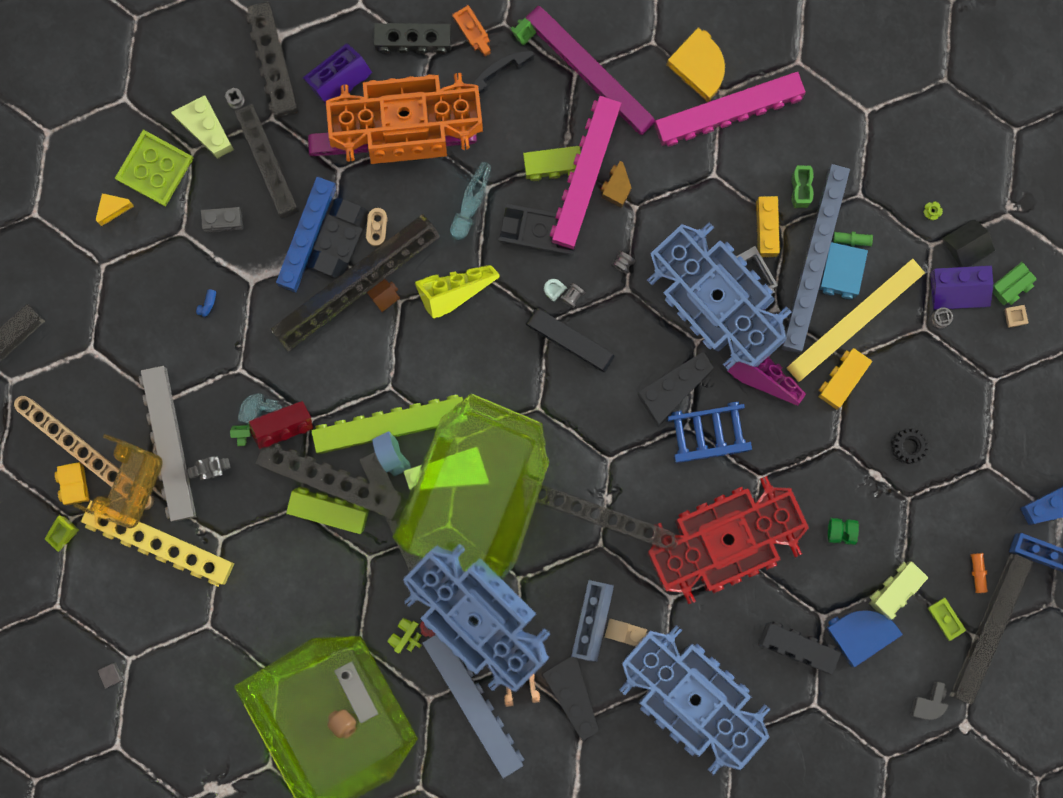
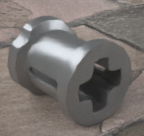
M237 88L227 90L225 98L229 106L233 109H240L245 102L241 91ZM238 96L239 99H235L233 102L231 98Z
M571 283L569 290L560 299L574 308L576 301L581 295H584L585 291L576 284Z

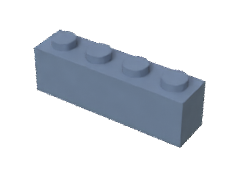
M588 580L572 657L597 662L614 585Z

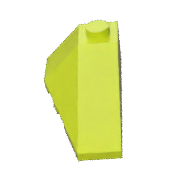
M489 265L468 269L466 273L456 274L455 271L450 272V276L445 277L433 275L416 281L415 286L426 311L434 319L456 309L499 278V273Z

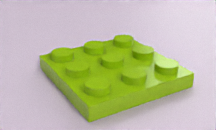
M143 130L115 179L166 207L194 158Z

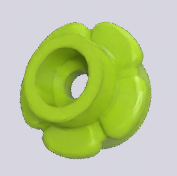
M929 202L925 205L924 215L928 219L937 220L942 215L943 210L940 208L939 203Z

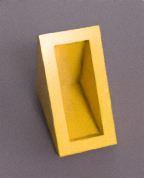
M102 194L96 221L103 226L134 206L129 199Z

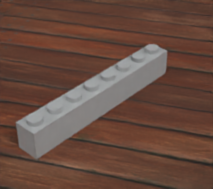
M160 366L141 370L142 376H139L141 387H144L145 390L143 401L149 410L146 416L148 424L152 425L153 432H150L152 443L156 445L154 457L160 465L158 477L160 481H163L164 485L161 492L163 499L167 500L168 507H165L167 519L170 518V521L177 522L195 518L196 512L167 368Z

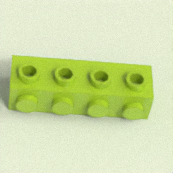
M298 487L291 492L286 514L361 534L365 528L369 508H366L362 503L354 502V504L346 502L347 500L344 498L335 497L333 499L328 497L326 493L309 492L308 488Z

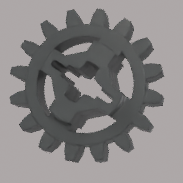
M213 456L196 461V466L187 470L190 479L200 477V480H208L221 476L222 471L231 467L228 458L218 460V456Z

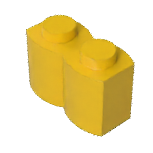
M78 462L58 466L57 472H55V479L60 484V490L58 491L59 501L63 502V505L66 506L89 501L84 465Z

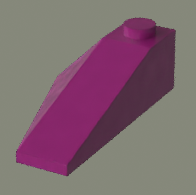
M771 355L756 367L736 362L727 370L742 383L797 406L806 395L791 377L785 376L781 371L782 366L779 363L775 364L769 358Z

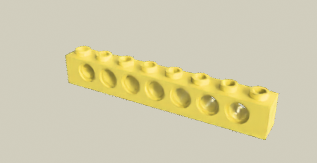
M90 501L81 522L86 524L85 528L91 531L101 530L103 531L102 535L109 539L119 538L121 539L120 543L130 548L131 545L139 547L137 551L146 555L149 552L155 554V559L164 563L167 560L173 562V567L179 570L189 569L191 570V575L200 579L202 576L209 578V583L218 587L219 584H226L234 566V563L94 501ZM103 516H107L109 522L103 527L100 520ZM120 524L126 525V532L124 534L118 532ZM141 531L144 534V539L141 542H137L135 536ZM156 539H159L162 543L161 548L158 550L153 548V542ZM173 547L179 549V555L175 558L170 554ZM191 555H195L197 562L191 566L188 563V558ZM212 562L215 569L212 573H207L205 567L208 563Z

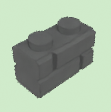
M240 207L201 210L202 229L205 233L232 231L233 229L243 230V216Z

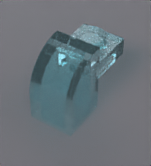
M263 394L250 395L241 404L238 421L249 424L250 420L260 417L262 411L274 412L282 409V406L277 404L278 401L266 399V402H264L265 396Z

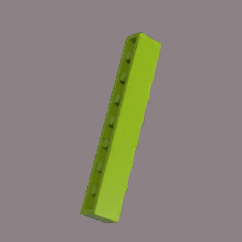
M452 395L448 396L445 401L434 399L428 401L427 405L421 406V403L409 405V409L402 410V407L391 409V413L383 414V411L372 413V417L369 418L358 416L354 417L351 422L340 420L334 422L335 425L327 427V424L315 426L316 429L311 431L316 453L322 454L372 443V439L388 431L394 437L466 422L468 420L463 397Z

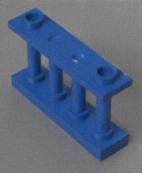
M732 402L727 404L728 407L682 414V411L672 412L671 416L667 417V422L674 421L679 447L678 454L673 456L674 463L751 451V442L746 443V440H743L738 410L745 408L744 404L739 405V402ZM731 412L736 439L734 445L727 446V443H724L720 413ZM712 415L717 442L715 444L716 448L708 449V446H705L701 417ZM693 418L698 445L696 447L697 451L689 452V449L686 448L682 420Z

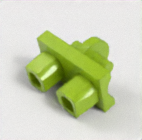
M402 618L397 627L405 631V635L403 638H400L393 633L387 641L395 648L394 651L401 653L408 641L410 644L406 648L407 650L412 651L415 646L421 648L422 645L418 641L422 635L416 633L414 638H411L419 625L417 622H411Z

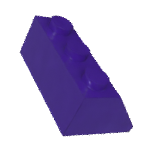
M345 44L305 75L303 79L326 105L327 100L340 96L341 85H344V91L345 85H348L350 92L358 83L366 80L372 71L362 56L350 45Z
M992 266L939 268L930 272L933 310L939 308L991 307L993 292Z

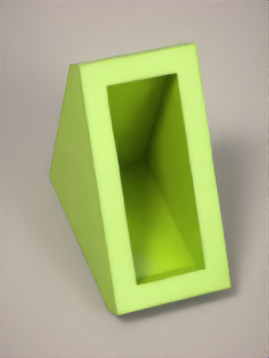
M59 515L46 535L45 540L59 552L79 529L66 517Z

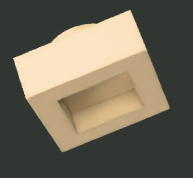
M1025 305L1004 309L1008 328L1028 324Z

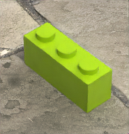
M574 146L523 153L526 179L538 181L542 177L547 176L550 179L559 178L563 174H568L569 176L571 171L575 172L577 165L573 163L576 154H581L580 147Z

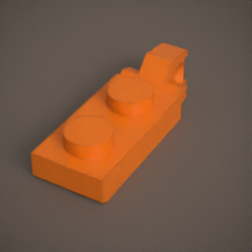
M469 5L452 14V17L475 51L480 49L484 57L489 55L491 50L487 43L490 40Z

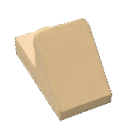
M609 619L605 638L637 646L646 635L647 629Z

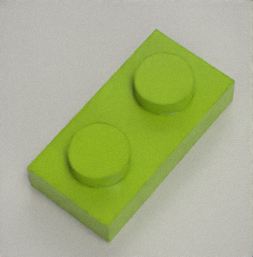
M942 598L928 607V610L948 641L953 640L966 631L946 598Z

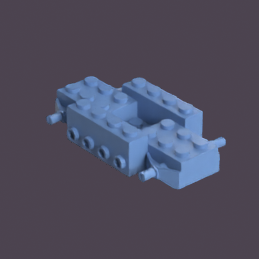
M710 222L701 230L681 224L651 252L655 273L647 281L651 285L662 277L675 281L663 292L666 295L665 301L671 307L675 305L679 310L677 314L683 321L688 320L692 324L691 330L697 336L699 334L703 336L704 340L702 342L710 350L713 348L719 352L729 343L732 357L723 363L728 370L736 362H742L753 367L760 365L786 341L787 337L783 321L792 312L787 306L779 314L764 311L776 300L771 295L773 291L766 284L762 285L758 281L760 277L754 270L749 271L745 267L747 263L741 256L737 258L732 253L734 248L728 242L724 244L720 240L710 250L708 249L705 237L714 229ZM721 290L723 297L720 300H714V291Z
M459 544L451 552L437 545L404 578V582L411 592L410 596L405 600V604L412 600L407 605L411 607L415 601L419 600L425 605L430 606L431 608L420 618L425 626L431 629L438 636L439 640L445 643L452 650L453 654L459 657L466 664L467 668L475 674L488 664L495 676L488 684L490 688L495 683L491 690H495L499 684H503L507 688L517 691L549 658L543 641L550 636V633H546L547 630L543 629L538 636H534L522 630L536 613L481 558L464 572L458 557L465 551V548L463 547L458 552L462 547ZM470 616L477 617L479 623L473 624Z
M677 625L667 635L649 631L622 661L627 682L619 690L622 692L625 689L623 694L626 695L634 686L649 689L639 701L642 705L640 709L647 716L652 714L656 718L655 723L663 730L665 727L671 731L670 736L677 743L681 740L686 745L684 749L692 756L694 754L700 756L711 745L716 759L707 770L713 775L721 766L741 770L769 738L763 723V717L771 709L764 704L755 714L741 711L740 709L751 698L748 694L750 691L742 683L738 686L733 681L735 677L727 670L723 672L719 669L720 664L713 657L708 659L704 655L706 651L698 644L695 646L689 644L679 655L674 641L682 630ZM694 694L699 695L701 698V702L697 706H693L690 703V697Z

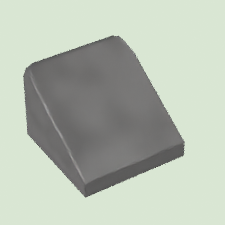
M112 663L98 670L105 689L124 681L117 663Z

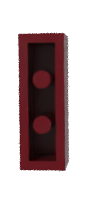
M303 401L249 421L250 432L259 449L269 447L274 443L287 440L313 429L311 416Z

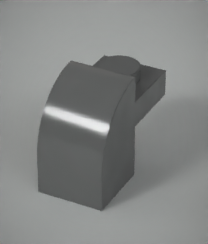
M934 681L929 700L914 696L910 715L927 720L942 716L948 708L947 704L941 703V700L945 699L947 689L944 688L945 684Z

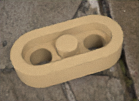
M374 208L368 214L366 238L370 245L378 247L386 239L387 215L383 209ZM376 216L381 217L379 222L374 220ZM375 234L380 236L378 240L373 239Z

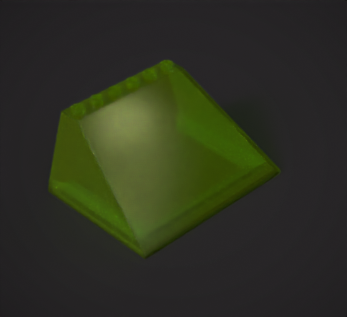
M361 636L312 638L234 686L294 798H357L389 781L418 740ZM350 662H353L379 713L360 723L334 672ZM334 710H347L356 720V731L347 739L337 738L327 727L328 716Z

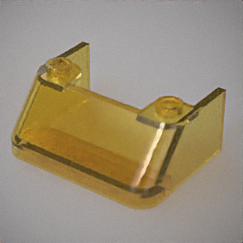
M104 434L103 438L117 443L114 457L116 460L123 462L108 498L102 496L95 498L90 508L76 503L73 507L121 526L134 528L140 521L162 468L163 461L156 454Z

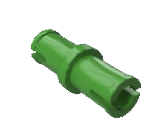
M853 231L851 233L834 232L833 243L848 244L850 247L855 245L872 247L873 235L856 234Z

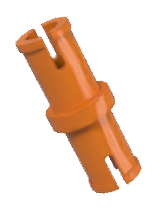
M984 553L971 554L975 593L988 592Z

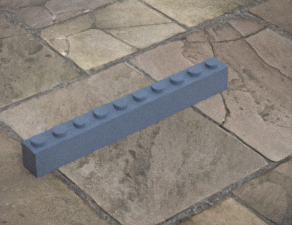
M831 164L828 169L791 309L792 313H790L785 331L787 339L781 346L783 350L798 354L803 350L849 176V168Z

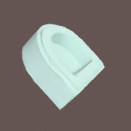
M550 279L544 285L546 296L553 302L567 289L557 279Z

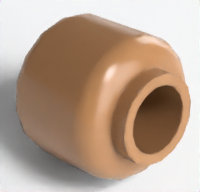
M334 710L328 716L327 727L337 738L347 739L356 731V720L347 710Z

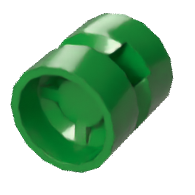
M830 518L827 535L828 543L839 544L843 541L844 544L856 545L859 532L858 520L847 519L843 522L839 518Z

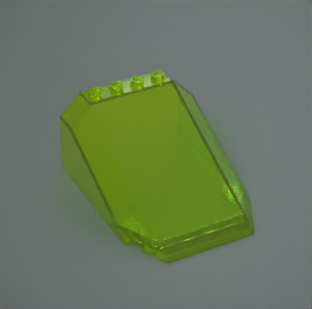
M474 394L468 395L453 410L440 419L393 534L396 542L406 552L422 559L437 545L442 549L452 552L460 544L462 547L458 552L463 547L465 548V551L458 557L464 572L481 558L503 580L516 564L549 465L545 451L546 443L543 437L542 423Z

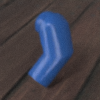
M207 290L204 306H197V315L205 317L209 314L215 302L217 293L215 290Z

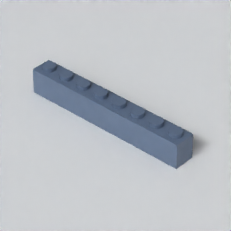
M437 635L423 642L427 652L501 776L505 778L523 767L522 761H524L522 754L519 750L515 752L512 744H514L513 739L509 733L505 735L502 730L504 724L499 716L495 718L491 712L494 708L489 699L485 701L481 695L484 691L480 684H475L472 680L473 672L463 665L461 659L455 656L452 650L439 640Z

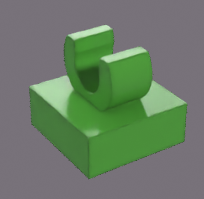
M526 18L518 20L519 24L515 28L511 27L518 42L523 46L536 33L534 27Z
M249 425L232 426L230 436L231 438H237L238 446H246L247 437L251 436Z

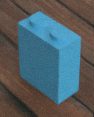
M831 242L819 290H823V293L827 295L841 294V297L845 299L856 298L859 295L868 250Z

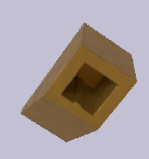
M620 161L618 165H613L609 173L612 177L609 182H604L600 191L603 192V199L622 208L630 194L631 185L624 163Z

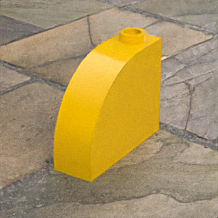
M698 28L667 62V66L707 102L715 96L721 86L725 72L724 58L717 44L705 30Z

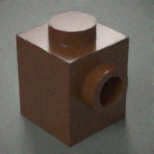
M384 277L366 290L381 312L400 299L396 293L398 288L392 281L388 283Z

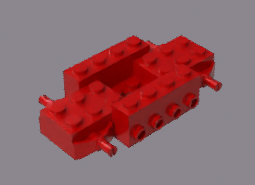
M767 476L759 479L764 492L756 503L749 489L743 490L740 487L731 491L733 495L727 498L725 495L715 498V503L709 506L707 502L697 506V511L691 514L689 510L679 514V519L675 523L681 535H667L661 523L654 525L653 527L658 535V539L648 551V555L663 589L669 592H682L689 605L691 601L692 603L696 601L691 588L699 578L706 592L712 590L713 593L724 589V584L730 582L731 585L741 582L740 577L748 574L750 578L759 574L758 569L766 567L768 570L777 566L776 561H779L780 557L774 544L789 545L794 557L801 555L802 553L797 543H799L798 540L809 527L791 488H774L770 485ZM730 534L733 536L734 541L731 545L724 544V535Z

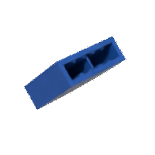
M855 611L841 618L836 616L828 622L829 626L826 627V630L851 667H856L903 635L894 622L874 611Z

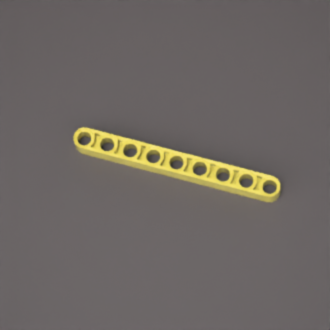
M914 259L910 260L787 367V370L800 382L924 275V270Z

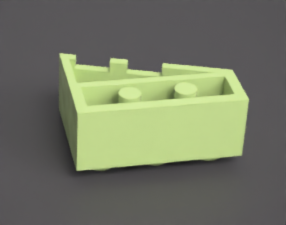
M205 95L171 112L174 118L216 158L234 150Z
M912 561L903 562L896 569L898 573L894 577L890 576L883 583L885 587L881 591H875L870 597L872 601L869 605L889 620L894 619L898 609L904 607L907 603L906 601L928 579Z

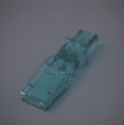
M486 162L480 164L465 190L461 213H455L450 231L456 240H462L468 235L473 225V220L470 218L474 216L484 199L491 173V165ZM483 176L482 187L473 197V188Z

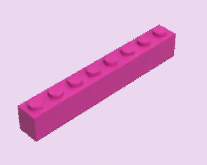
M795 72L656 120L655 128L662 146L667 145L669 147L677 144L678 140L684 138L685 140L693 139L696 137V134L701 132L708 134L714 130L713 128L719 126L721 128L728 127L733 121H745L749 119L750 115L756 114V116L766 113L768 109H780L785 106V103H797L802 100L806 92L799 73Z
M599 96L598 101L594 100L591 109L594 115L592 119L588 118L585 127L588 133L587 136H582L579 147H582L581 154H576L573 164L577 166L575 172H570L567 182L571 184L569 190H564L561 200L565 202L563 208H558L556 218L559 220L557 226L553 225L550 236L553 237L552 243L574 249L621 102Z

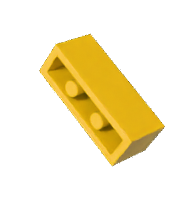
M778 196L758 197L756 201L758 252L761 257H777L780 253Z
M854 348L850 352L846 350L840 359L843 361L839 367L835 366L829 374L832 376L828 383L825 381L819 389L821 393L818 397L836 410L842 406L872 363V360Z

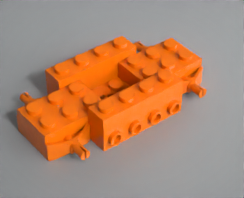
M457 73L454 74L455 83L440 89L439 75L410 76L403 79L390 78L383 81L371 80L363 82L364 97L350 95L349 86L345 85L344 91V85H341L340 96L326 101L331 148L336 147L345 150L346 160L350 162V155L351 161L355 160L354 150L364 144H368L371 164L446 157L445 136L461 139V148L465 150L464 143H466L467 150L470 148L469 138L479 132H483L478 86L463 83L461 73H458L459 80L457 79ZM401 111L409 112L405 117L399 115Z

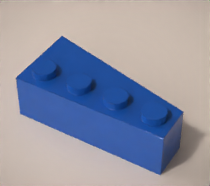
M1063 486L1020 507L1029 525L1063 517Z

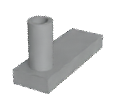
M353 662L336 669L334 672L360 723L379 714Z

